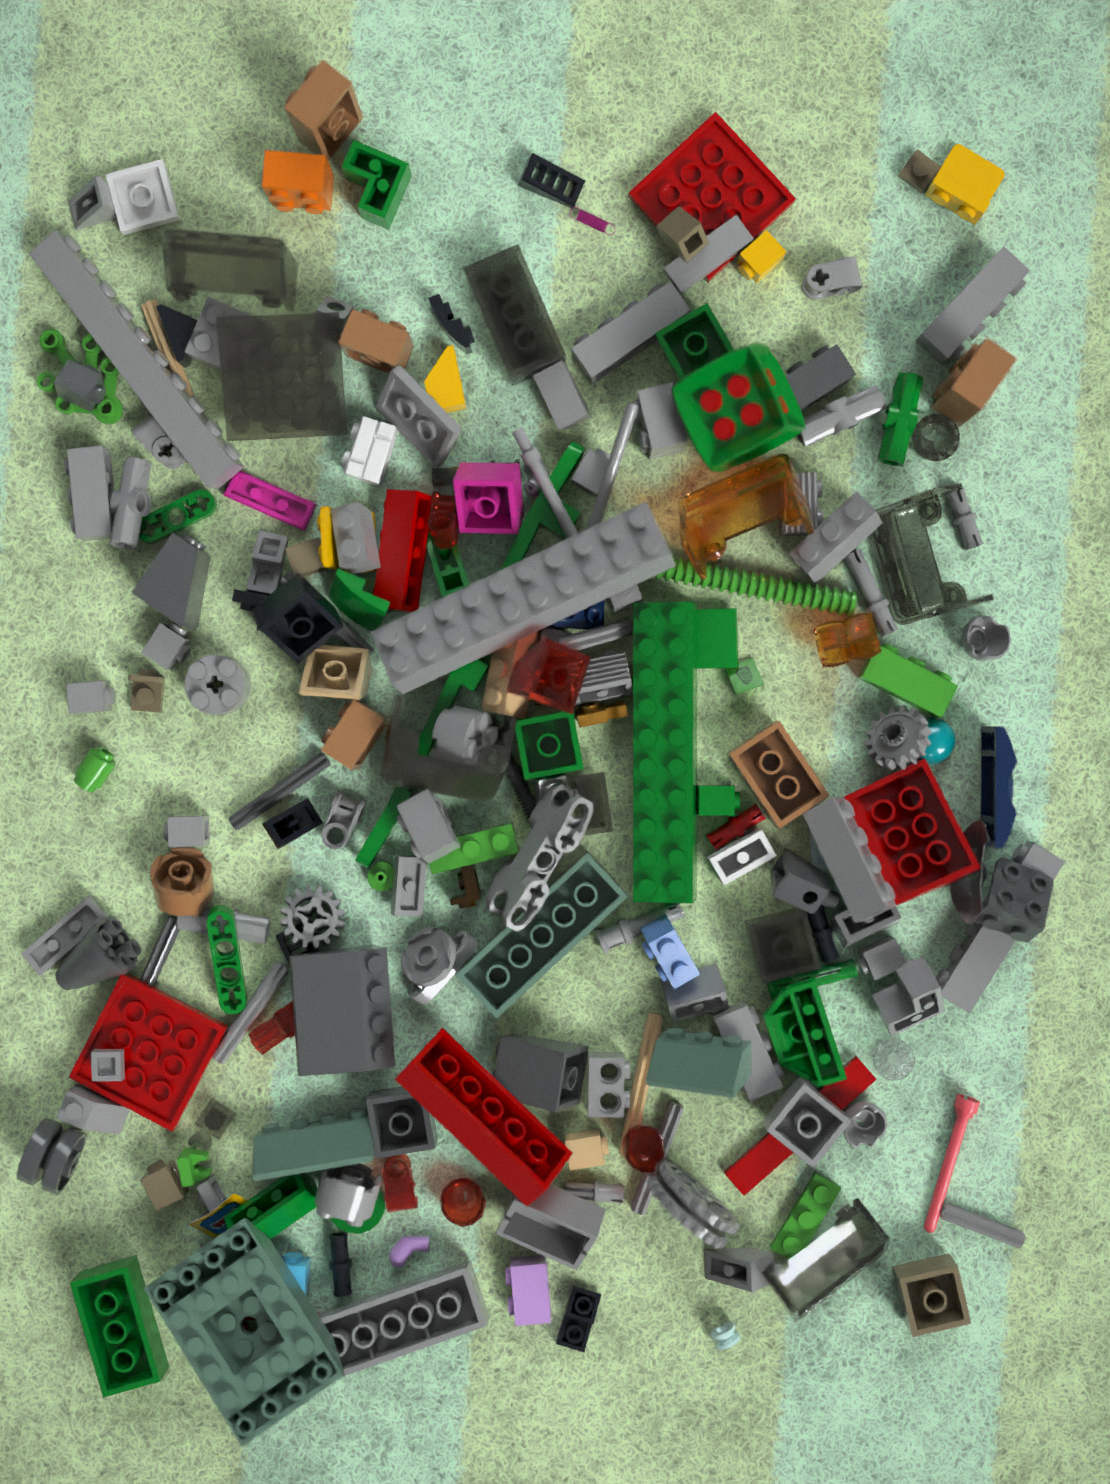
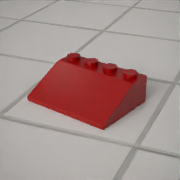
M925 758L918 761L915 765L907 766L904 770L901 769L844 796V799L848 800L854 809L855 816L853 817L857 826L861 827L867 835V846L871 854L875 855L881 864L882 869L880 873L884 881L890 884L895 893L894 901L896 906L952 884L981 870Z

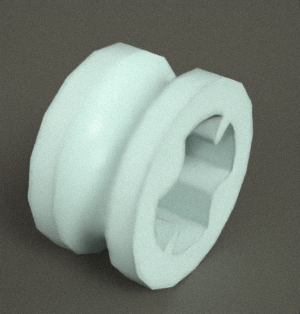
M734 1322L724 1323L711 1331L712 1339L717 1340L715 1346L718 1350L728 1349L740 1340L739 1333L734 1332L736 1328Z

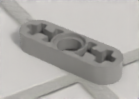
M459 931L452 937L456 945V959L447 977L438 984L429 987L419 986L412 982L408 992L412 999L421 1005L429 1003L474 953L477 947V940L466 931Z

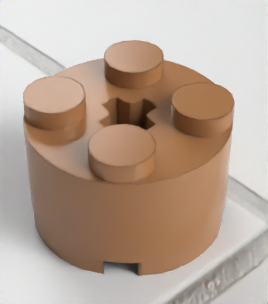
M176 847L171 849V853L163 857L162 854L159 855L152 863L150 878L158 909L175 916L201 915L214 896L212 868L204 854L192 847Z

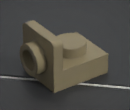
M138 669V675H129V681H133L131 710L162 713L165 678L156 677L157 671Z

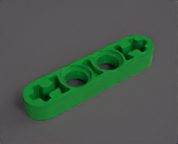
M217 905L210 909L208 913L207 931L218 1000L224 1012L237 1014L243 1011L246 1006L247 990L234 911L230 907ZM218 915H222L223 920H226L223 932H220V923L216 920ZM221 941H228L234 948L230 952L225 953L219 951L216 945ZM230 967L235 969L238 974L235 978L227 979L222 976L221 971L224 968ZM230 988H234L235 998L238 999L236 1004H233L231 999H229Z

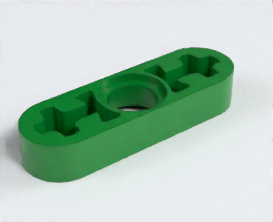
M200 489L149 513L147 516L142 517L139 539L150 544L157 543L169 537L172 532L177 533L211 516L217 508L216 498L210 492ZM200 496L204 499H209L210 502L206 504L207 510L203 511L201 508H196L192 510L195 516L191 518L190 511L184 504L188 502V506L193 507L199 503L198 498ZM174 509H181L184 512V520L178 525L171 524L169 520V514ZM159 516H162L163 523L169 528L166 531L162 526L154 529L153 537L143 533L147 529L146 523L149 522L151 525L161 523L158 519Z

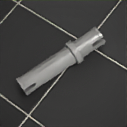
M859 549L848 554L844 560H846L868 607L865 610L867 614L871 613L880 636L883 637L898 630L899 628L896 626L887 607L889 602L887 599L884 600L862 554V550Z

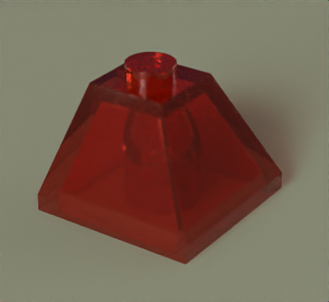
M543 638L515 663L506 692L531 702L573 714L591 657L548 638Z

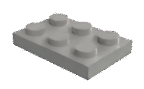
M400 365L391 370L376 408L437 469L445 463L462 428Z

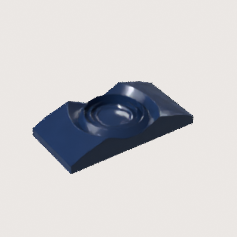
M981 726L980 820L984 822L989 837L986 846L993 848L1004 847L1017 814L1012 803V772L1017 764V759L1004 726Z

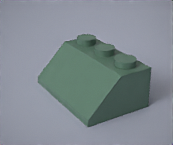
M681 1028L667 1029L656 1040L646 1077V1085L734 1098L752 1075L751 1041L741 1040V1037L735 1035L718 1037L713 1036L710 1032L688 1033L684 1032Z

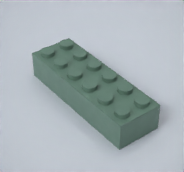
M588 850L548 886L549 894L547 899L525 928L517 932L504 926L457 971L456 976L496 1019L628 897L627 892ZM524 910L519 912L511 921H519L523 917Z

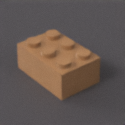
M323 59L317 66L309 69L305 76V82L298 90H294L289 94L284 107L299 142L314 154L326 155L328 161L363 119L352 82Z
M986 338L979 345L974 343L969 350L965 351L961 358L959 357L949 370L951 375L944 382H941L931 397L935 401L931 408L956 426H962L983 409L1017 358L989 338Z
M780 721L772 722L726 753L773 825L778 829L830 796Z

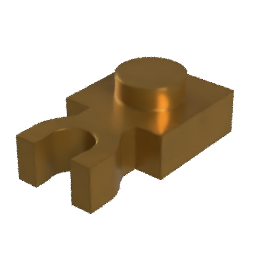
M624 700L608 705H598V702L585 703L581 705V709L575 710L579 728L608 722L609 719L628 716Z

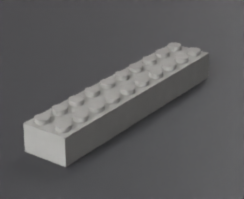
M643 502L372 631L371 634L391 684L403 695L675 567V563L647 502Z

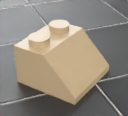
M329 645L319 646L307 656L299 690L300 695L362 699L368 693L372 673L369 649Z

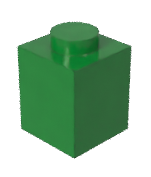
M697 785L698 816H735V809L740 808V792L735 791V786Z

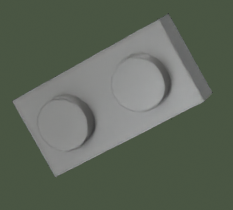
M395 855L391 915L423 916L427 861L421 857L418 859L416 856Z

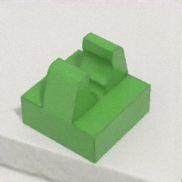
M196 1146L184 1148L177 1158L182 1187L194 1186L197 1181L210 1175L212 1167L203 1168L199 1165V1161H206L208 1159V1151L196 1150Z

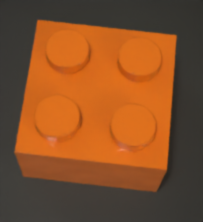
M265 150L262 188L271 204L276 206L277 210L292 212L294 208H303L310 214H323V210L331 211L334 174L326 155Z

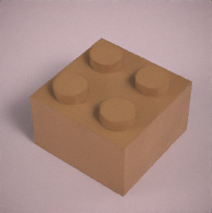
M352 309L338 342L345 355L387 374H390L391 370L399 365L405 370L414 348L409 332L406 331L407 328L396 321L390 320L389 324L378 320L379 316L369 310L362 309L361 312Z
M354 699L351 703L347 701L338 713V717L341 720L336 727H330L321 740L324 743L321 751L350 770L360 768L391 720L362 700Z

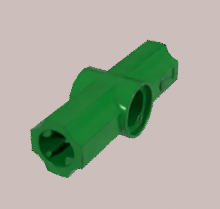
M899 372L895 379L891 402L887 405L885 411L888 414L886 423H882L884 432L877 461L892 466H902L904 464L909 439L914 433L919 416L917 405L924 378L918 374Z

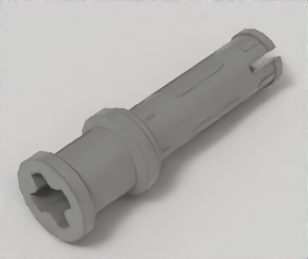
M670 903L629 921L620 919L617 921V924L603 930L596 929L595 933L604 955L609 953V949L621 944H632L633 938L643 934L640 929L641 927L664 914L667 915L670 922L685 918L682 907L679 906L680 903Z

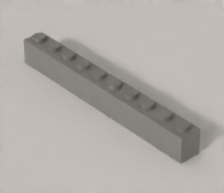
M54 230L29 253L204 484L207 487L219 489L244 468L238 459L241 457L240 453L231 443H226L220 436L223 431L212 419H207L203 413L205 408L196 397H191L185 390L187 387L185 381L177 373L173 374L167 366L169 360L158 349L155 351L149 343L152 341L150 335L142 327L135 325L132 321L134 318L133 313L123 303L119 304L114 297L117 293L107 281H102L96 274L99 272V269L88 257H83L79 251L81 246L77 240L70 234L65 236Z

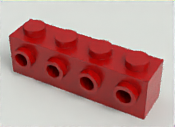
M387 489L383 505V524L380 531L379 559L381 568L376 569L375 586L372 595L390 602L387 611L412 613L419 609L433 496L419 491Z

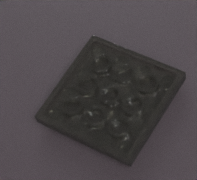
M339 313L216 317L227 441L347 435L342 351L338 343L341 337Z

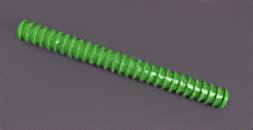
M673 555L675 567L656 575L658 580H660V577H663L665 581L673 579L674 583L683 581V585L692 583V586L696 587L698 584L703 589L709 586L710 590L719 588V592L728 590L729 594H732L734 591L739 596L744 593L749 598L751 595H754L756 599L764 597L765 601L773 599L774 603L782 601L784 605L790 602L795 607L797 604H800L801 608L809 606L810 610L818 608L820 612H823L825 609L830 614L835 611L840 616L842 613H845L846 617L853 615L857 603L855 591L847 593L846 589L838 591L836 587H833L831 590L826 585L821 588L819 584L811 586L810 582L801 584L800 580H797L795 583L790 578L785 581L780 576L778 579H775L774 575L765 577L764 573L756 575L755 571L747 573L745 569L739 572L737 568L729 570L728 566L719 568V564L710 566L709 562H706L704 565L699 560L694 563L689 558L687 561H684L683 557L674 559Z

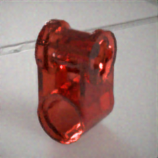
M434 491L431 497L428 527L433 543L440 549L454 547L459 540L460 532L455 495H441L440 492Z
M406 1154L387 1157L383 1168V1180L388 1213L418 1208V1197L415 1196L414 1192L416 1184L413 1180L409 1157ZM394 1164H398V1168L401 1169L400 1173H396L395 1168H392Z

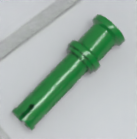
M853 959L801 973L791 970L788 975L776 978L765 977L770 999L773 1001L785 985L814 977H819L815 978L817 986L858 977Z

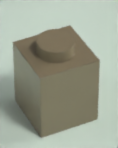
M679 206L656 226L664 245L686 263L709 244L701 222Z

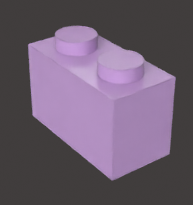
M537 1255L511 1258L510 1267L505 1268L506 1286H512L513 1297H508L509 1316L514 1315L515 1326L551 1323L546 1256Z

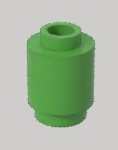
M102 747L98 749L91 748L76 769V776L73 781L88 792H94L96 788H101L116 766L115 761L112 760L114 755Z

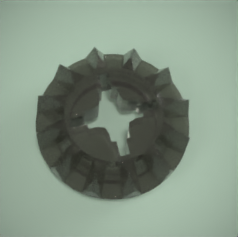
M930 414L923 417L916 424L911 440L913 441L914 451L918 452L922 459L937 462L949 458L956 451L960 441V433L955 422L949 417L942 414ZM935 426L938 436L947 438L938 442L936 450L935 446H933V441L924 439L933 434Z

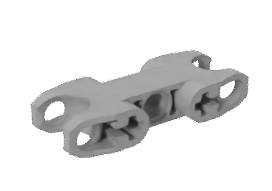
M560 781L552 785L537 803L529 818V825L532 830L515 859H508L501 865L486 897V908L500 916L502 915L503 924L517 932L525 928L543 906L549 894V887L546 883L562 854L571 852L578 846L593 813V803L579 794L574 796V789ZM564 790L566 796L560 806L555 805V795L557 792ZM578 804H584L583 814L573 818L571 815ZM507 894L506 900L501 906H494V900L497 895ZM518 907H522L524 910L523 917L517 922H512L511 917Z

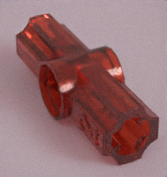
M293 1000L285 1007L276 1011L272 1018L263 1022L248 1034L252 1045L262 1055L286 1038L295 1036Z

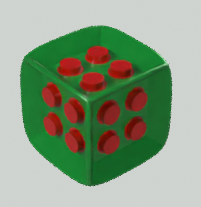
M751 343L748 346L733 350L685 376L671 388L675 405L691 441L703 462L712 472L727 471L731 467L751 461L786 443L806 430L801 409L778 361L764 344Z

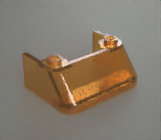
M787 454L775 455L695 490L683 497L679 503L681 544L701 580L707 578L706 562L716 561L723 556L727 548V540L780 518L782 523L787 526H799L803 523L808 535L814 533L809 505L794 466Z

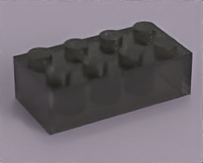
M519 244L463 267L466 281L511 386L532 378L533 375L561 360L566 363V354Z

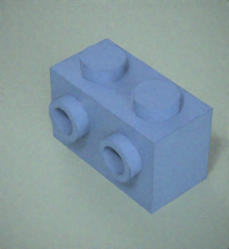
M666 914L640 928L646 939L642 946L650 959L656 957L659 964L655 968L663 982L669 979L673 988L676 989L700 975Z

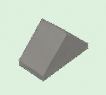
M95 176L68 201L75 230L117 219L108 184L101 176Z

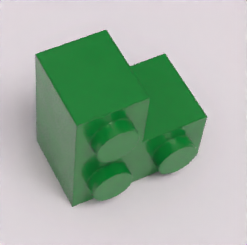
M353 140L341 168L346 180L365 188L357 206L361 218L389 230L412 177L409 163Z

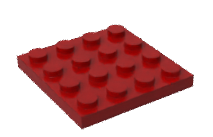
M717 112L710 116L628 193L631 201L655 226L679 206L701 222L706 236L737 215L754 240L796 201L793 194ZM743 250L704 277L706 282L709 283Z
M126 973L119 977L69 1078L173 1132L177 1128L212 1060L214 1052L229 1026ZM94 1049H124L125 1079L122 1081H92L91 1052Z

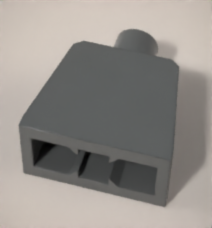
M788 849L784 850L770 872L772 896L811 914L815 913L820 905L833 910L840 900V894L829 889L827 874Z

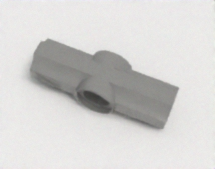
M875 385L849 398L842 397L824 406L821 411L804 418L806 430L797 435L803 447L818 442L832 434L836 436L840 431L846 428L851 429L857 426L858 422L884 411L886 405L881 390Z
M126 457L120 489L114 491L110 498L111 510L115 515L110 544L116 548L135 550L138 544L142 517L147 516L151 509V500L147 493L151 463L145 459Z
M205 907L204 912L199 916H178L177 929L208 934L207 917L212 908ZM238 909L233 910L239 940L265 944L269 936L271 918L239 913L240 910ZM218 915L216 920L220 923V932H223L226 920H223L222 915Z

